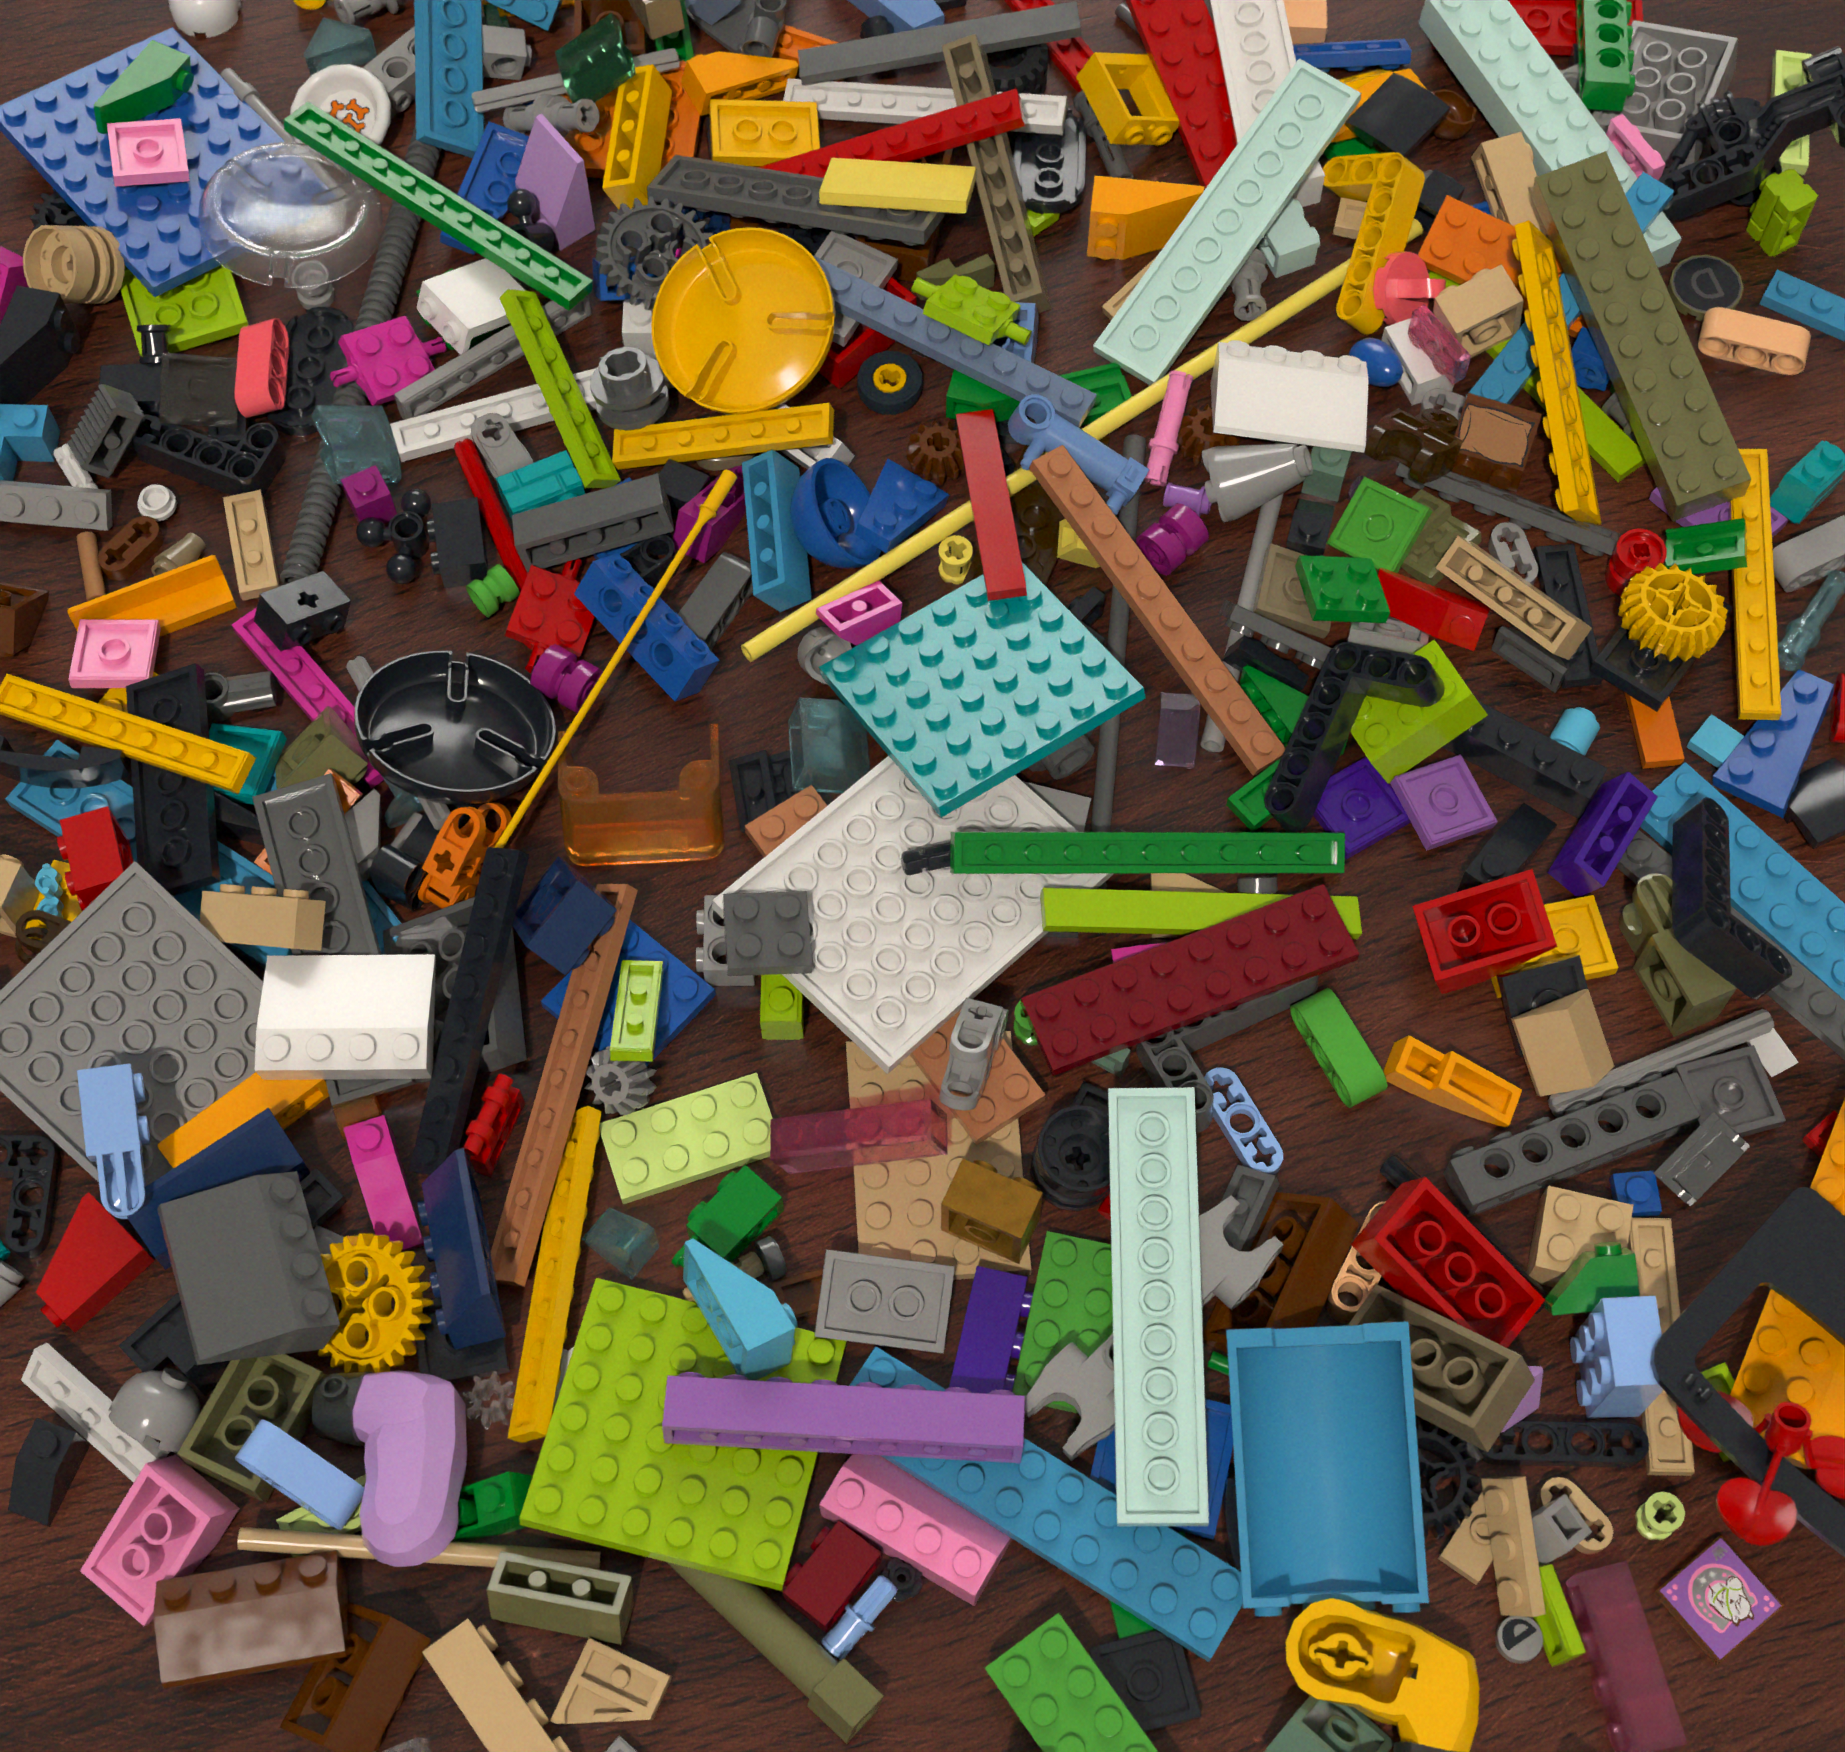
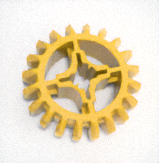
M1660 563L1655 570L1647 566L1640 574L1636 573L1631 578L1621 595L1618 615L1622 617L1621 627L1630 630L1629 640L1638 639L1640 641V650L1648 647L1654 651V658L1662 653L1667 656L1669 662L1677 656L1686 662L1692 656L1699 659L1701 655L1705 654L1706 651H1710L1716 645L1725 630L1728 610L1723 607L1725 597L1716 595L1717 585H1707L1705 583V575L1696 577L1692 574L1691 568L1681 571L1675 563L1667 569Z

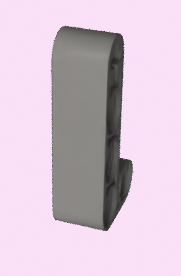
M1845 515L1790 539L1773 549L1774 577L1785 592L1797 590L1845 567Z

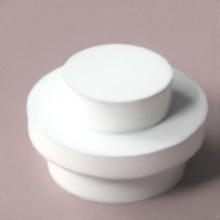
M154 484L147 486L141 491L137 505L142 516H149L155 519V521H162L174 513L177 501L171 490L162 485Z

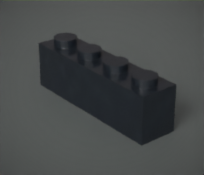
M1479 701L1488 716L1448 742L1443 748L1456 755H1462L1463 759L1580 819L1597 792L1608 768Z

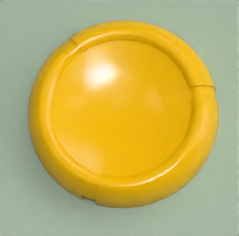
M747 227L723 231L708 237L711 244L703 249L697 244L693 246L674 264L665 277L653 308L652 341L655 355L662 371L681 394L694 400L698 405L716 412L749 414L769 410L785 403L803 390L815 377L823 365L832 344L835 304L830 284L821 266L812 254L794 239L782 233L763 228Z

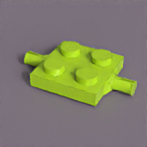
M955 274L944 285L938 286L920 277L916 278L911 291L928 299L922 314L990 346L997 338L1007 336L1025 346L1031 337V330L1013 323L1018 316L1021 305L1011 301L1007 295L1001 292H992L977 285V282L970 277Z

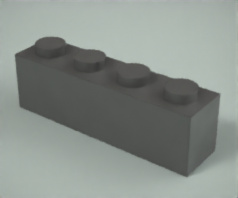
M658 473L512 515L515 548L527 572L531 565L543 569L674 531L670 502Z

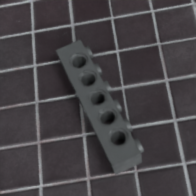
M1675 1072L1665 1077H1662L1661 1073L1653 1074L1638 1083L1639 1087L1625 1092L1624 1088H1617L1602 1096L1601 1102L1588 1106L1586 1102L1576 1104L1564 1111V1116L1550 1121L1549 1117H1543L1530 1123L1526 1127V1131L1514 1136L1510 1131L1504 1132L1489 1140L1488 1146L1475 1150L1473 1146H1469L1455 1152L1450 1156L1451 1160L1443 1175L1463 1215L1469 1218L1545 1188L1548 1185L1558 1183L1690 1131L1700 1118V1114L1678 1073ZM1636 1106H1643L1649 1109L1653 1118L1641 1116L1636 1110ZM1603 1120L1611 1123L1616 1132L1608 1133L1599 1126L1598 1121ZM1568 1135L1573 1137L1579 1147L1571 1148L1566 1146L1560 1136ZM1532 1150L1536 1152L1541 1162L1534 1163L1527 1160L1522 1151ZM1488 1164L1497 1166L1501 1169L1503 1177H1492L1486 1172L1484 1166Z

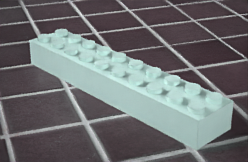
M1425 0L1418 24L1498 136L1504 137L1522 132L1525 143H1529L1532 148L1533 165L1537 176L1606 151L1624 193L1628 192L1638 177L1508 0ZM1663 212L1658 215L1643 234L1657 267L1659 268L1670 263L1682 238Z

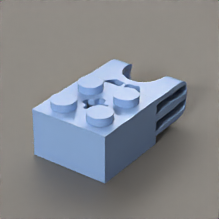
M131 1063L77 1070L86 1157L91 1162L97 1161L102 1204L116 1218L128 1219L126 1216L138 1212L145 1201L146 1177L142 1145L151 1144L148 1119L146 1116H139L138 1103L146 1102L142 1073L134 1074Z

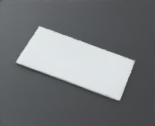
M1774 1028L1769 1033L1746 1042L1748 1046H1755L1762 1065L1771 1077L1799 1063Z

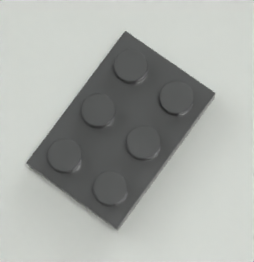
M1226 599L1218 614L1227 618L1225 626L1252 638L1256 631L1262 634L1260 642L1285 654L1288 653L1291 647L1297 650L1295 658L1320 670L1332 649Z

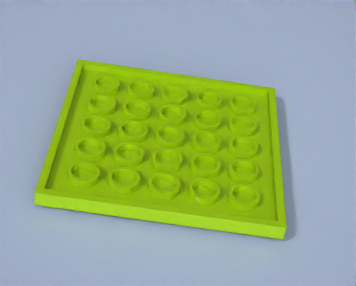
M596 1278L519 1518L520 1525L782 1591L818 1452L664 1443L662 1423L667 1375L678 1376L684 1372H695L703 1375L705 1378L723 1379L726 1375H737L696 1302ZM795 1328V1345L792 1347L790 1364L756 1381H767L773 1377H784L792 1380L793 1383L811 1384L815 1380H830L836 1383L847 1341L815 1337V1332Z

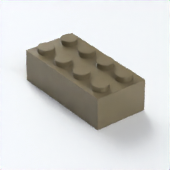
M1376 1284L1348 1326L1366 1323L1409 1322L1415 1415L1488 1453L1535 1381L1522 1355Z

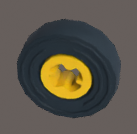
M883 351L873 354L863 362L858 371L857 391L860 398L870 410L877 413L896 415L906 412L917 403L922 394V372L918 363L904 353ZM888 379L891 383L896 382V385L884 384V380Z

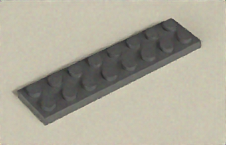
M675 155L647 186L648 199L649 196H652L654 201L662 202L664 198H668L670 207L682 203V206L693 207L701 212L718 211L729 213L733 217L749 216L761 218L769 223L786 222L798 224L799 227L806 229L815 227L830 229L837 234L867 235L868 238L874 240H898L906 245H924L946 214L945 212L819 204V190L824 178Z
M330 773L252 797L278 897H283L284 889L309 891V899L326 901L321 951L291 949L292 954L381 955L335 777ZM415 1079L325 1080L331 1105L334 1108L416 1084Z

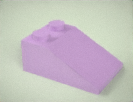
M541 113L535 117L515 185L516 189H526L534 195L536 209L531 218L535 223L543 222L551 228L554 234V245L561 251L594 231L595 224L584 160Z

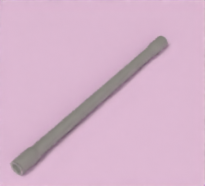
M1275 441V444H1274V445H1276V444H1295V443ZM1284 493L1263 504L1260 509L1237 605L1252 612L1265 551L1270 543L1272 544ZM1231 629L1225 653L1244 634ZM1223 661V664L1238 683L1240 671ZM1207 715L1200 745L1207 751L1221 752L1224 749L1226 738L1210 716Z

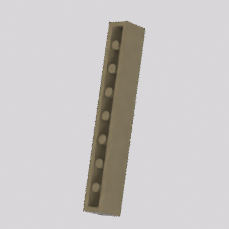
M976 33L941 45L957 106L996 95L987 55ZM1007 133L968 143L967 148L972 167H976V183L1004 293L1013 302L1036 303L1038 313L1050 310L1052 307Z

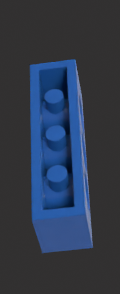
M619 553L593 561L574 595L621 644L654 591V588L640 577L626 559L622 558ZM660 597L626 649L675 702L700 692L720 661L711 652L707 644L699 639L683 622L682 618Z

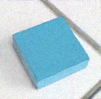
M1711 714L1691 738L1687 748L1719 769L1744 738V735Z

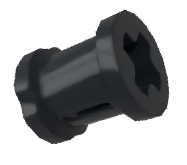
M137 325V332L141 333L142 356L139 357V363H173L168 347V332L171 331V325Z

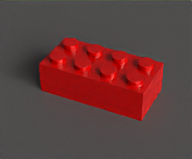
M1426 1177L1401 1183L1351 1243L1359 1254L1400 1296L1506 1348L1510 1346L1545 1301L1531 1284Z

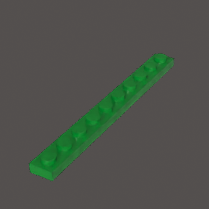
M309 101L284 119V131L568 311L592 291L593 280Z
M951 831L950 873L953 874L1344 873L1345 833Z

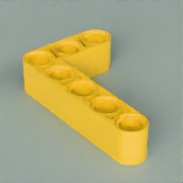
M1397 152L1338 156L1329 160L1322 169L1325 174L1323 185L1340 198L1363 202L1368 201L1336 307L1337 316L1365 335L1377 331L1385 318L1383 309H1377L1374 303L1373 286L1375 274L1378 268L1385 267L1388 261L1385 257L1388 254L1404 252L1425 181L1424 172Z

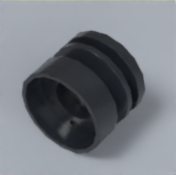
M1076 1105L1061 1109L1047 1120L1034 1147L1030 1166L1033 1183L1037 1186V1190L1042 1192V1197L1047 1202L1063 1210L1082 1211L1097 1206L1110 1194L1108 1114L1095 1107ZM1071 1158L1076 1159L1077 1165L1082 1166L1081 1171H1076L1074 1165L1069 1163Z

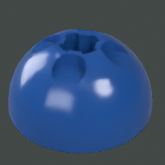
M821 459L808 468L801 476L792 494L790 519L799 543L813 558L836 568H859L875 561L881 553L880 549L855 535L858 522L871 495L860 478L847 465L837 459Z

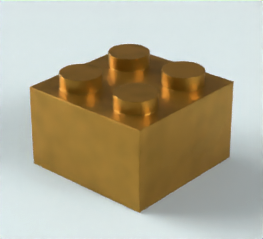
M962 1158L941 1203V1231L1019 1264L1040 1219L1042 1192L1038 1191L1037 1186L1027 1179L1014 1177L1012 1180L998 1174L997 1169L985 1161L974 1160V1162H970Z

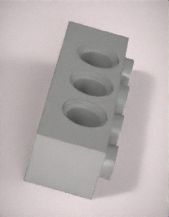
M481 13L482 25H487L485 15ZM415 26L363 67V69L373 73L384 84L391 102V119L399 112L404 111L416 99Z

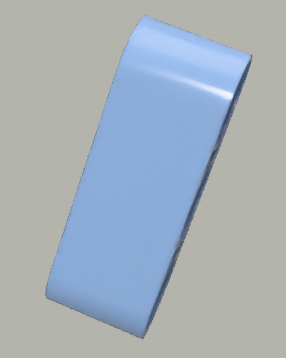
M261 1419L235 1456V1459L245 1468L338 1530H342L363 1499L364 1487L266 1420Z

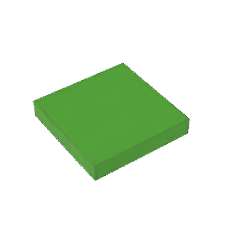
M1364 476L1327 544L1350 557L1372 558L1375 569L1378 571L1381 567L1398 573L1430 517L1432 510Z

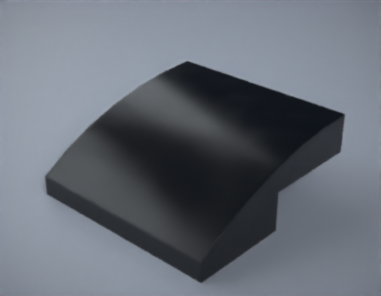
M1393 73L1345 122V126L1370 147L1376 143L1385 152H1397L1406 158L1449 114L1450 107L1419 84L1404 76Z
M808 745L772 756L766 750L728 760L740 831L742 833H745V825L811 784L820 795L813 754Z
M1836 758L1799 774V781L1795 791L1791 793L1788 808L1783 818L1787 824L1792 821L1796 823L1813 849L1845 835V765Z

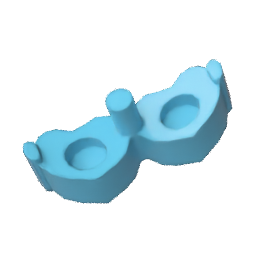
M45 863L38 872L34 883L37 889L45 896L36 910L63 918L64 916L61 913L64 905L59 900L63 894L60 885L62 876L50 864Z

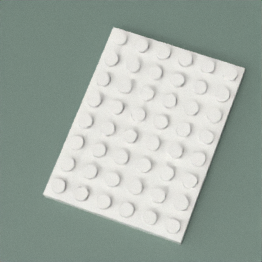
M888 756L712 900V909L724 919L723 894L807 891L813 962L812 973L782 975L888 1074L959 1012L966 998L973 999L1049 932L1042 929L1040 892L1043 888L1097 889L1113 874L950 873L949 866L931 871L922 868V873L906 875L901 865V855L904 851L918 849L919 852H922L923 847L951 841V831H1078L1015 775L941 818Z

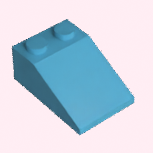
M692 1238L686 1241L683 1280L737 1375L745 1376L749 1380H758L790 1364L792 1347L795 1345L794 1332L797 1327V1320L790 1306L787 1303L781 1305L774 1291Z

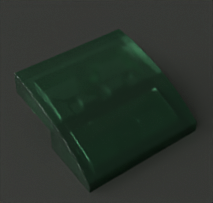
M612 13L555 51L559 71L572 103H576L580 99H590L595 103L636 75L632 52L623 44L620 22Z

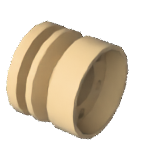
M42 225L35 229L26 241L23 253V270L29 288L60 293L64 304L106 303L115 298L122 286L125 274L124 259L118 250L120 244L114 235L103 227Z

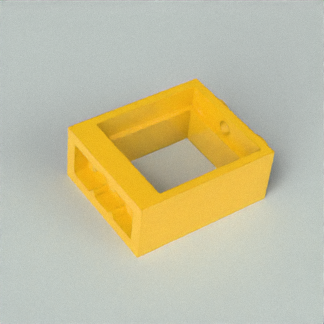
M1094 52L1076 76L1110 144L1164 145L1172 138L1174 131L1179 126V119L1148 54ZM1117 89L1129 90L1142 116L1130 115Z

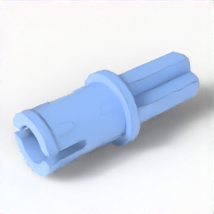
M882 1575L878 1576L854 1606L851 1604L845 1606V1614L821 1640L823 1646L840 1660L845 1659L858 1640L867 1631L871 1632L875 1629L872 1622L896 1595V1586L888 1578Z

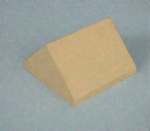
M1583 989L1511 1018L1537 1096L1541 1097L1594 1087L1614 1067L1588 989Z

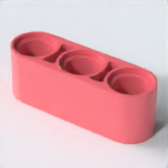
M279 318L251 324L240 329L234 392L236 405L245 418L277 411L284 407L289 336L285 325Z

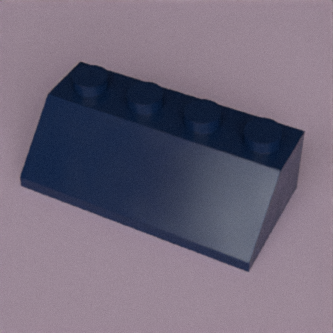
M267 1108L145 1187L146 1195L143 1206L135 1214L126 1217L153 1256L166 1270L172 1265L157 1210L160 1204L255 1175L297 1172L301 1182L310 1174V1171L270 1109Z
M462 1148L455 1150L422 1183L424 1200L417 1202L423 1227L429 1225L430 1236L423 1237L428 1261H435L436 1272L429 1273L435 1299L441 1297L443 1308L436 1310L439 1331L441 1335L449 1334L455 1350L506 1337L480 1192L465 1150Z

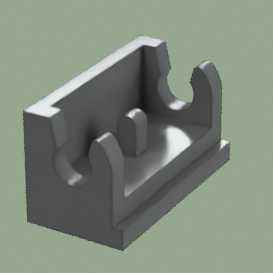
M1713 1112L1654 1174L1679 1198L1692 1207L1751 1145Z

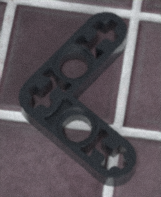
M0 1135V1147L7 1149V1157L0 1164V1178H13L5 1241L9 1248L18 1256L27 1259L35 1258L44 1252L50 1239L60 1166V1152L52 1141L45 1136ZM17 1148L24 1156H35L38 1154L39 1149L42 1148L47 1157L40 1158L38 1164L35 1165L28 1157H18ZM31 1187L43 1188L44 1196L40 1203L31 1207L23 1205L22 1198ZM21 1215L31 1217L30 1229L36 1234V1238L28 1240L27 1246H24L18 1239L19 1236L27 1234L29 1224L23 1216L20 1217Z

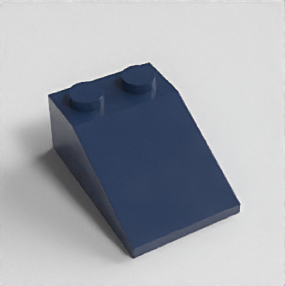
M558 856L516 909L513 927L527 948L566 975L571 968L577 969L584 962L589 954L587 947L597 935L603 936L610 929L615 920L613 914L617 909L602 893Z

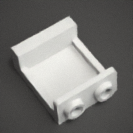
M485 258L422 281L417 310L443 336L444 340L461 355L469 350L473 337L506 324L511 325L499 297L507 289L525 290L507 271Z

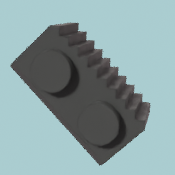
M101 384L98 385L99 390L94 392L95 397L91 398L92 403L87 404L89 409L84 410L85 415L81 416L82 421L77 423L78 428L74 429L75 434L70 435L72 440L67 441L81 469L110 478L145 415L140 410L141 407L138 406V403L135 402L136 399L133 398V395Z

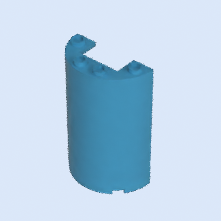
M1409 1322L1288 1329L1226 1330L1243 1608H1254L1255 1616L1282 1615V1607L1303 1603L1304 1611L1311 1603L1334 1598L1350 1602L1365 1610L1376 1609L1375 1601H1382V1604H1392L1393 1612L1421 1611L1420 1603H1429Z

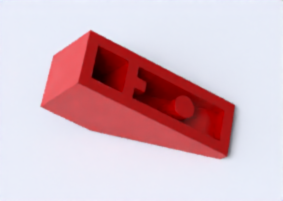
M1380 567L1378 578L1390 609L1389 616L1437 639L1471 651L1475 650L1490 607L1484 603Z

